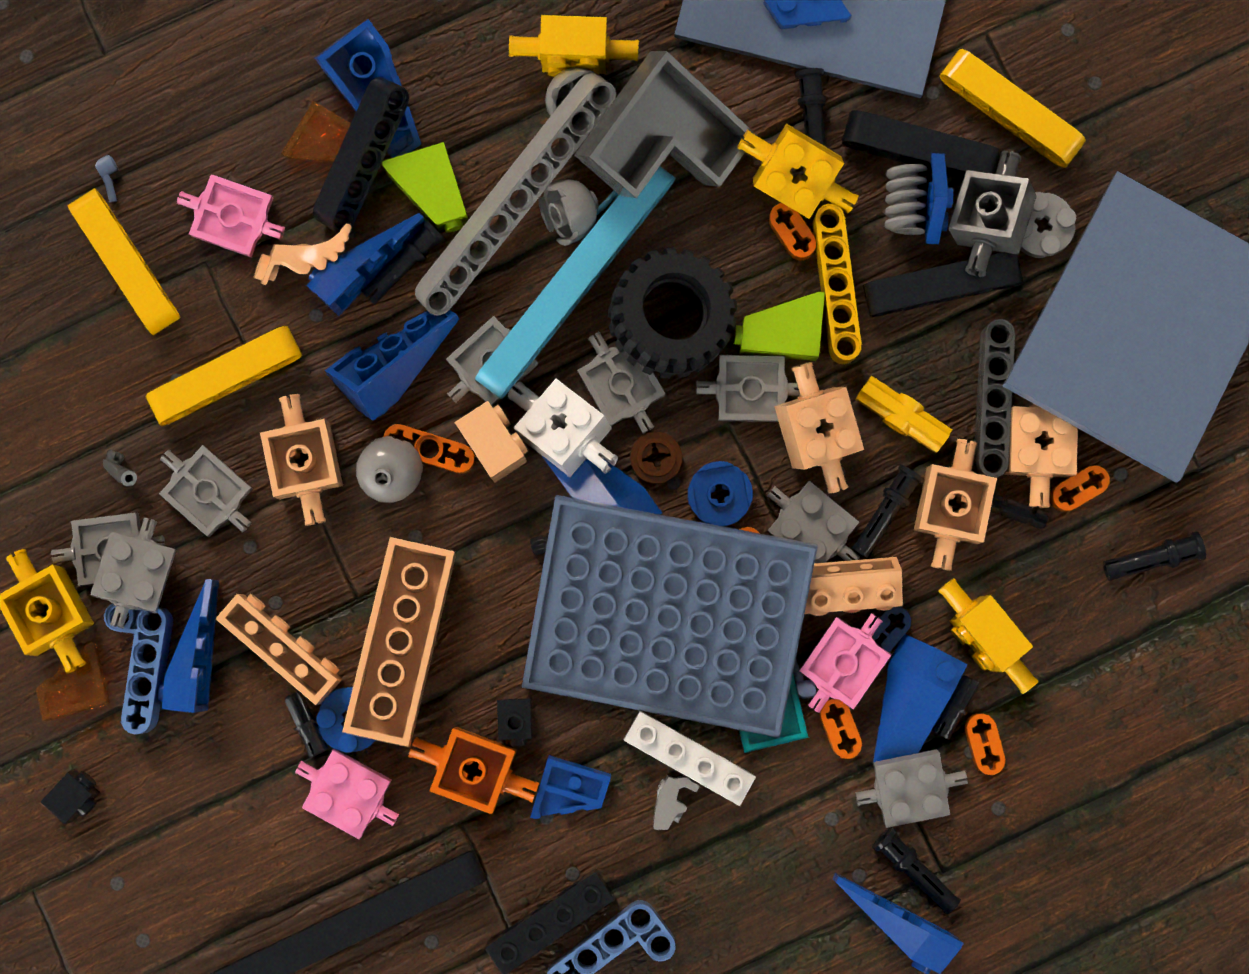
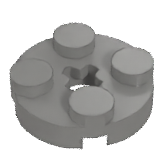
M1035 192L1037 197L1020 251L1031 257L1044 258L1045 256L1060 253L1069 245L1076 229V214L1068 203L1059 196L1051 193ZM1035 219H1047L1048 225L1051 227L1050 231L1044 230L1042 233H1039Z

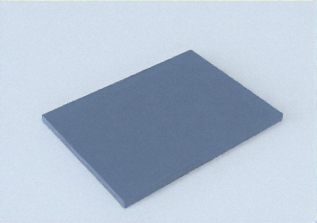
M683 0L674 38L799 69L822 68L824 69V75L921 98L946 0H841L852 15L849 21L840 23V21L822 22L821 25L817 26L799 25L796 28L790 29L779 28L763 4L764 0Z
M1117 171L1003 387L1176 483L1179 482L1249 343V243Z
M556 495L522 688L780 738L818 545Z

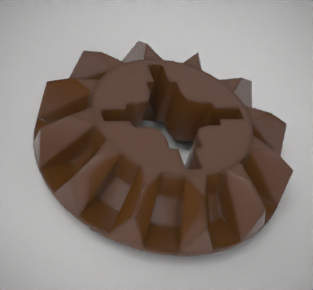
M647 433L641 436L633 445L630 455L631 465L636 475L648 483H664L672 479L681 467V448L677 441L666 433ZM653 444H655L659 454H670V457L661 460L660 471L658 472L653 462H642L643 459H647V457L652 455Z

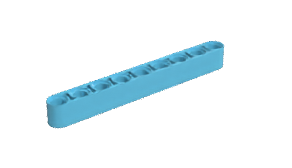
M660 166L637 198L618 195L485 362L475 377L476 381L500 399L506 396L663 198L675 180L673 175Z

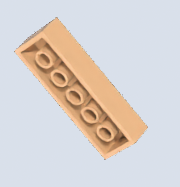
M390 537L342 732L410 748L456 558L454 551Z

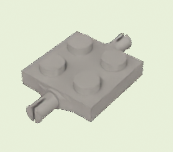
M495 316L489 319L446 358V361L458 373L461 380L447 393L455 403L469 391L479 395L484 402L489 401L491 406L500 400L499 397L475 380L479 370L511 331L505 328ZM535 359L517 382L521 381L538 365Z
M600 332L596 333L595 337L593 335L589 337L588 340H590L598 355H596L592 362L578 369L577 372L599 411L606 417L610 426L623 419L634 417L642 434L648 432L645 424L649 430L653 429L655 426L650 421L645 410L650 404L665 396V392L654 373L649 375L642 372L644 366L638 362L634 366L627 361L629 355L625 350L620 353L617 347L608 348Z
M720 355L719 374L716 381H697L696 387H708L697 388V395L716 394L719 404L718 421L779 422L774 406L785 403L787 396H800L799 390H795L798 389L797 383H788L786 378L785 356Z
M202 445L191 458L183 462L171 450H167L164 453L166 456H161L160 461L164 462L174 472L170 482L159 494L207 537H211L219 526L228 520L242 533L247 530L244 525L249 527L252 522L244 517L238 509L243 499L253 488L207 447Z
M808 481L801 491L791 498L786 496L776 486H774L772 491L781 499H778L769 492L767 497L781 507L778 518L768 529L772 535L817 544L815 563H826L828 559L836 555L840 556L844 561L852 560L846 553L855 560L860 558V555H857L845 545L849 534L859 524V521L811 481Z
M139 513L71 521L73 535L71 548L52 549L51 555L64 554V556L51 557L52 562L72 561L77 571L78 586L93 585L110 532L125 536H139L141 530ZM163 535L152 537L151 539L154 542L165 541ZM157 543L159 545L165 546V543Z
M143 518L139 536H125L110 532L90 595L107 600L116 606L110 623L111 626H118V628L124 629L129 610L141 609L157 614L176 550L159 545L151 540L157 521L153 519Z
M936 749L873 762L876 777L874 789L855 792L858 806L877 802L882 811L883 823L886 828L950 815L947 798L949 787L968 784V780L966 779L965 770L945 774L942 769L940 753Z

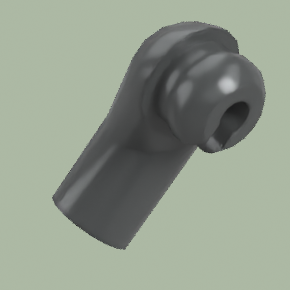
M114 450L107 451L106 459H103L102 462L103 467L117 482L125 486H133L137 481V475L121 465L124 455Z

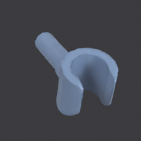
M106 155L98 159L95 166L105 183L109 203L116 202L117 198L110 174L119 169L113 157Z
M795 658L793 674L795 676L798 696L802 699L814 698L816 695L815 684L812 680H803V674L799 672L800 667Z

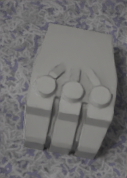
M667 775L665 779H662L657 790L653 829L668 830L673 821L678 823L683 813L687 810L685 804L677 800L679 789L686 787L697 792L700 786L687 776L671 777Z

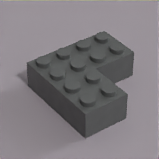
M650 51L574 156L620 196L637 198L668 155H671L703 185L720 187L745 153V151L737 148L741 138L744 140L743 135L747 130L753 134L755 133L669 52Z

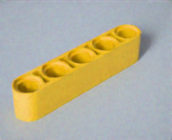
M959 49L940 74V79L950 89L1057 166L1066 168L1086 142L1085 137L1077 129L964 49Z
M93 188L67 205L148 331L154 336L180 319L178 311L99 191Z
M826 204L820 207L815 215L813 234L816 239L815 249L821 292H825L823 310L829 353L834 362L845 365L851 363L859 355L862 343L845 216L839 206ZM831 215L835 218L837 225L833 228H827L822 225L820 217ZM828 246H834L840 251L841 257L837 260H831L825 255L824 250ZM834 277L840 278L845 284V289L840 292L832 290L829 286V279ZM836 309L845 310L849 315V321L844 324L836 322L833 317V311ZM842 340L850 342L853 346V354L849 356L842 355L837 349V343Z
M282 326L150 391L145 397L159 425L164 426L301 358L302 353L289 327Z

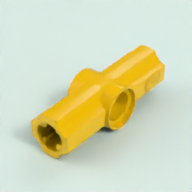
M870 376L855 399L882 417L883 422L901 435H909L934 453L940 450L953 430L925 412V408L915 399L903 393L898 394L873 376Z

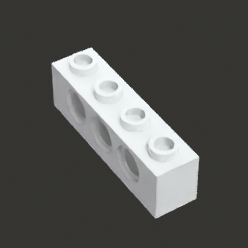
M639 711L624 738L625 742L738 806L743 802L756 778L752 773L642 711Z

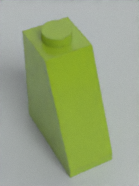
M444 142L382 161L387 175L438 231L445 230L446 233L458 231L469 220Z
M816 292L745 316L742 325H736L734 344L740 345L739 354L785 356V358L816 361L820 352L825 292Z

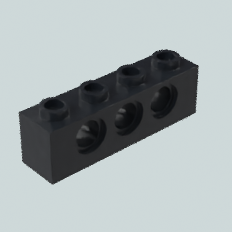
M595 868L487 942L485 949L500 972L508 974L614 900V893L597 868Z

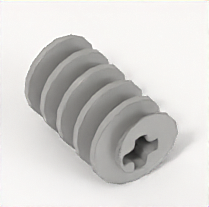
M904 164L887 170L886 176L891 180L886 184V190L891 192L885 198V202L891 205L885 209V215L890 218L884 223V227L887 230L904 235H920L925 233V230L916 227V224L926 221V217L917 214L918 210L926 208V204L917 201V198L927 195L926 191L918 189V185L927 183L926 178L918 176V173L928 170L926 166L921 164Z

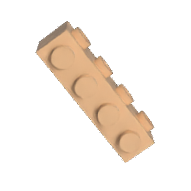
M897 557L814 563L804 614L822 616L828 612L843 611L846 613H856L862 609L874 608L885 611L893 607L903 606L902 569Z
M236 594L216 617V620L315 705L322 704L325 698L342 681V678L337 674L340 669L326 657L321 661L312 653L315 647L302 636L298 639L293 637L288 632L290 626L277 615L271 618L264 612L263 609L266 605L256 596L250 594L247 597L244 594Z

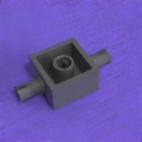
M1008 151L1001 152L996 174L966 171L948 229L956 244L973 247L965 271L973 276H976L977 271H979V277L986 275L992 251L1019 255L1037 196L1030 179L1015 177L1018 165L1021 162V156L1012 151L1009 157H1007Z

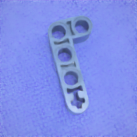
M110 604L104 613L106 626L117 632L134 634L121 724L128 733H148L156 727L159 719L161 701L158 700V689L160 682H164L173 617L167 609L159 607L157 613L160 615L162 623L157 630H152L148 624V619L152 612L141 609L129 610V620L124 625V629L118 628V626L110 625L116 606ZM148 645H152L156 649L157 654L155 660L151 663L147 662L143 656L144 649ZM144 677L151 682L152 688L148 695H143L138 689L139 681ZM136 701H149V705H136ZM140 714L146 718V722L139 724L138 721L134 720V716Z
M637 900L629 904L549 966L547 974H556V971L560 974L565 973L570 969V959L575 969L569 974H576V970L580 974H594L637 941L653 960L658 962L666 961L675 952V939L653 906L644 900ZM637 909H644L649 913L650 919L644 925H637L631 919L632 913ZM611 929H617L623 934L624 938L620 944L611 945L606 942L605 934ZM657 936H664L669 940L670 945L667 950L657 952L651 947L652 940ZM585 949L592 950L596 954L597 960L591 965L582 964L578 958L581 951Z

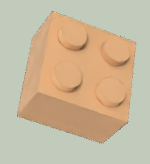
M489 401L455 422L494 483L527 462L524 454L528 450L517 432L512 435L509 434L506 427L511 424L499 405L492 408Z

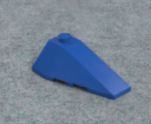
M369 19L345 34L314 58L355 112L369 83L374 78L384 77L402 86L389 46ZM408 106L387 150L391 158L410 153L421 145Z
M418 213L338 256L337 261H329L324 270L315 268L309 275L308 279L310 282L306 286L332 311L340 316L362 293L360 290L364 289L404 249L402 246L403 242L406 239H412L422 229L423 222L425 221L424 217Z
M451 310L443 315H433L426 311L404 324V329L398 333L388 336L386 332L378 336L379 342L363 351L360 346L351 350L327 368L325 372L353 406L373 421L385 414L391 406L399 401L458 322L459 317Z
M543 457L571 498L662 514L642 485L617 467L612 466L609 462L607 463L611 470L608 473H603L600 468L586 458L574 474L569 477Z
M205 580L166 671L164 682L159 684L158 700L162 701V709L191 713L208 711L219 587L218 580Z
M906 634L900 639L888 662L885 693L883 694L882 713L873 762L919 753L951 698L968 664Z
M837 873L834 874L832 879L913 960L911 966L925 974H929L931 970L941 974L962 948L963 942L953 933Z

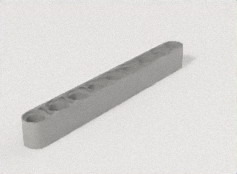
M590 73L584 75L576 83L431 266L415 289L416 299L429 313L443 315L452 308L580 147L616 99V90L611 83L596 74ZM600 86L598 95L592 97L594 90ZM580 112L578 120L572 123L574 115ZM559 138L558 145L551 149L552 143ZM539 164L538 170L531 174L532 168ZM519 189L517 197L510 200L512 193ZM499 215L497 222L490 225L491 220ZM479 241L477 247L470 251L471 245ZM459 266L457 272L454 275L449 276L451 270ZM439 292L434 300L429 301L432 294Z

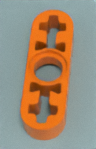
M401 424L390 426L384 433L383 437L398 435L399 431H403V437L414 441V435H419L420 437L416 440L414 448L418 451L422 463L458 474L467 473L474 467L475 454L465 444ZM427 440H433L439 446V451L433 458H425L420 452L421 445ZM445 444L451 445L447 450L448 452L459 454L460 450H464L465 456L469 458V462L462 463L460 467H455L456 462L451 458L445 457V464L439 461L444 456Z

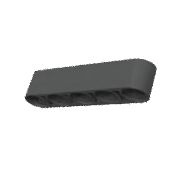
M1003 319L994 320L983 329L980 336L975 424V442L978 445L974 455L973 466L976 474L994 478L1003 475L1009 463L1012 391L1003 387V384L1014 365L1015 330L1010 322ZM996 328L1003 332L1005 337L1004 343L999 344L992 340L990 336L991 329ZM991 360L1001 363L1003 367L1002 375L997 376L990 372L988 365ZM989 392L997 393L1000 396L1001 406L999 408H994L987 402ZM987 424H993L999 429L1000 435L997 440H991L987 437L985 433ZM986 456H991L998 462V468L995 473L988 472L985 469L983 462Z

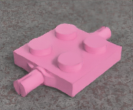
M211 174L206 189L199 198L183 191L179 193L181 198H177L178 205L194 209V221L189 232L191 237L251 258L256 244L263 234L281 240L283 237L281 233L284 234L285 227L268 222V212L273 197L267 193Z
M870 614L861 629L851 627L836 617L799 672L811 679L819 689L808 704L809 707L814 708L819 699H821L814 709L816 712L820 713L830 697L841 700L852 709H855L891 657V654L877 645L872 638L881 622H883L880 618H877L870 628V625L877 617L874 614Z
M333 749L325 765L319 770L301 761L295 771L296 774L312 782L310 793L302 808L357 839L362 837L368 824L375 817L393 826L399 816V813L397 814L383 806L384 794L392 779L339 750Z

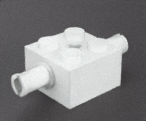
M555 379L540 397L528 389L522 382H517L514 385L518 389V393L511 388L508 398L527 411L514 426V429L525 443L567 476L571 477L586 458L600 468L603 473H608L611 470L607 462L615 466L618 456L612 454L600 444L612 429L606 417L567 386Z

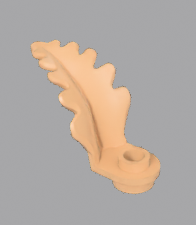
M346 223L341 231L332 239L316 245L274 244L269 256L261 255L254 278L261 280V284L266 285L268 280H275L280 265L286 266L299 274H308L311 267L324 270L327 260L337 261L338 253L345 250V242L349 239L352 226Z

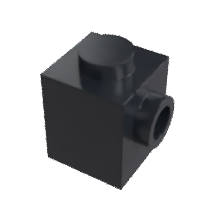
M531 698L497 700L498 740H506V746L526 745V739L533 738Z
M75 770L68 772L43 798L41 803L63 824L73 822L79 815L82 818L85 817L96 806L97 803L94 799L100 791L94 787L96 782L89 774L84 771L79 773Z

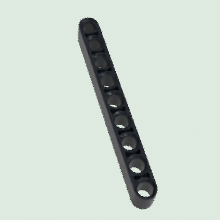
M470 850L210 974H292L474 888L487 879L474 851Z

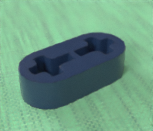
M893 607L890 610H885L878 617L883 622H881L872 638L875 640L881 634L884 635L885 638L880 642L879 646L887 652L891 651L911 626L910 614L902 607ZM900 613L903 616L900 620L903 627L901 629L894 627L887 633L885 629L891 623L888 616L890 614L896 616Z

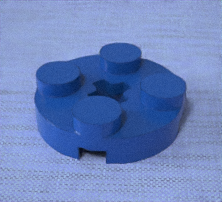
M724 461L711 462L700 468L693 476L687 492L688 503L692 512L701 522L725 527L738 522L747 513L753 499V489L748 476L738 467ZM721 485L723 490L729 491V496L724 498V503H718L717 499L711 498V493L715 492V486Z
M353 687L340 688L329 694L322 702L316 718L324 741L332 748L345 753L362 751L376 741L342 732L345 720L343 714L348 710Z

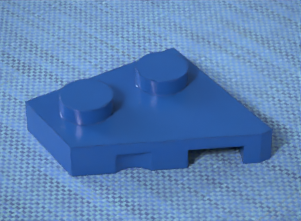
M764 0L763 2L780 29L796 28L799 25L817 26L821 25L822 22L831 21L844 23L849 21L852 16L841 0Z
M932 153L930 162L932 182H928L925 208L926 221H924L926 244H939L941 231H947L948 212H946V208L952 207L953 188H948L945 154Z
M549 755L530 818L538 819L544 815L557 813L563 815L574 813L576 810L581 809L587 811L602 808L612 774Z

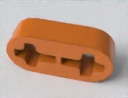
M783 203L775 205L769 215L771 229L793 259H808L816 248V239L798 212ZM779 211L784 215L787 213L791 214L789 224L792 227L791 230L788 229L784 222L780 224L776 222ZM794 233H796L801 241L806 239L809 241L806 247L807 252H804L802 249L797 251L794 249L796 239L793 236Z
M1093 465L1077 472V475L1067 478L1052 488L1050 492L1052 506L1063 512L1076 509L1108 488L1110 484L1109 474L1100 466ZM1089 472L1093 476L1097 474L1100 476L1101 480L1097 482L1098 489L1094 485L1085 489L1082 487L1081 484L1090 479ZM1074 488L1077 490L1078 493L1070 498V505L1067 502L1061 503L1058 498L1062 495L1061 489L1065 492Z
M828 699L819 715L831 748L841 758H854L861 751L862 741L850 709L841 700ZM831 704H834L836 708L842 707L843 713L839 715L842 726L837 727L833 718L827 719L826 713L830 711L829 706ZM841 730H844L847 738H854L855 743L851 745L852 751L849 753L845 749L838 748V744L842 742L839 733Z
M982 713L973 714L965 723V733L973 763L981 773L987 775L1000 773L1005 765V755L996 723L989 715ZM978 719L982 723L989 725V729L984 730L985 742H982L979 733H973L972 728L977 726L976 720ZM985 746H988L991 755L997 756V761L993 762V768L991 769L988 765L981 764V759L986 758Z

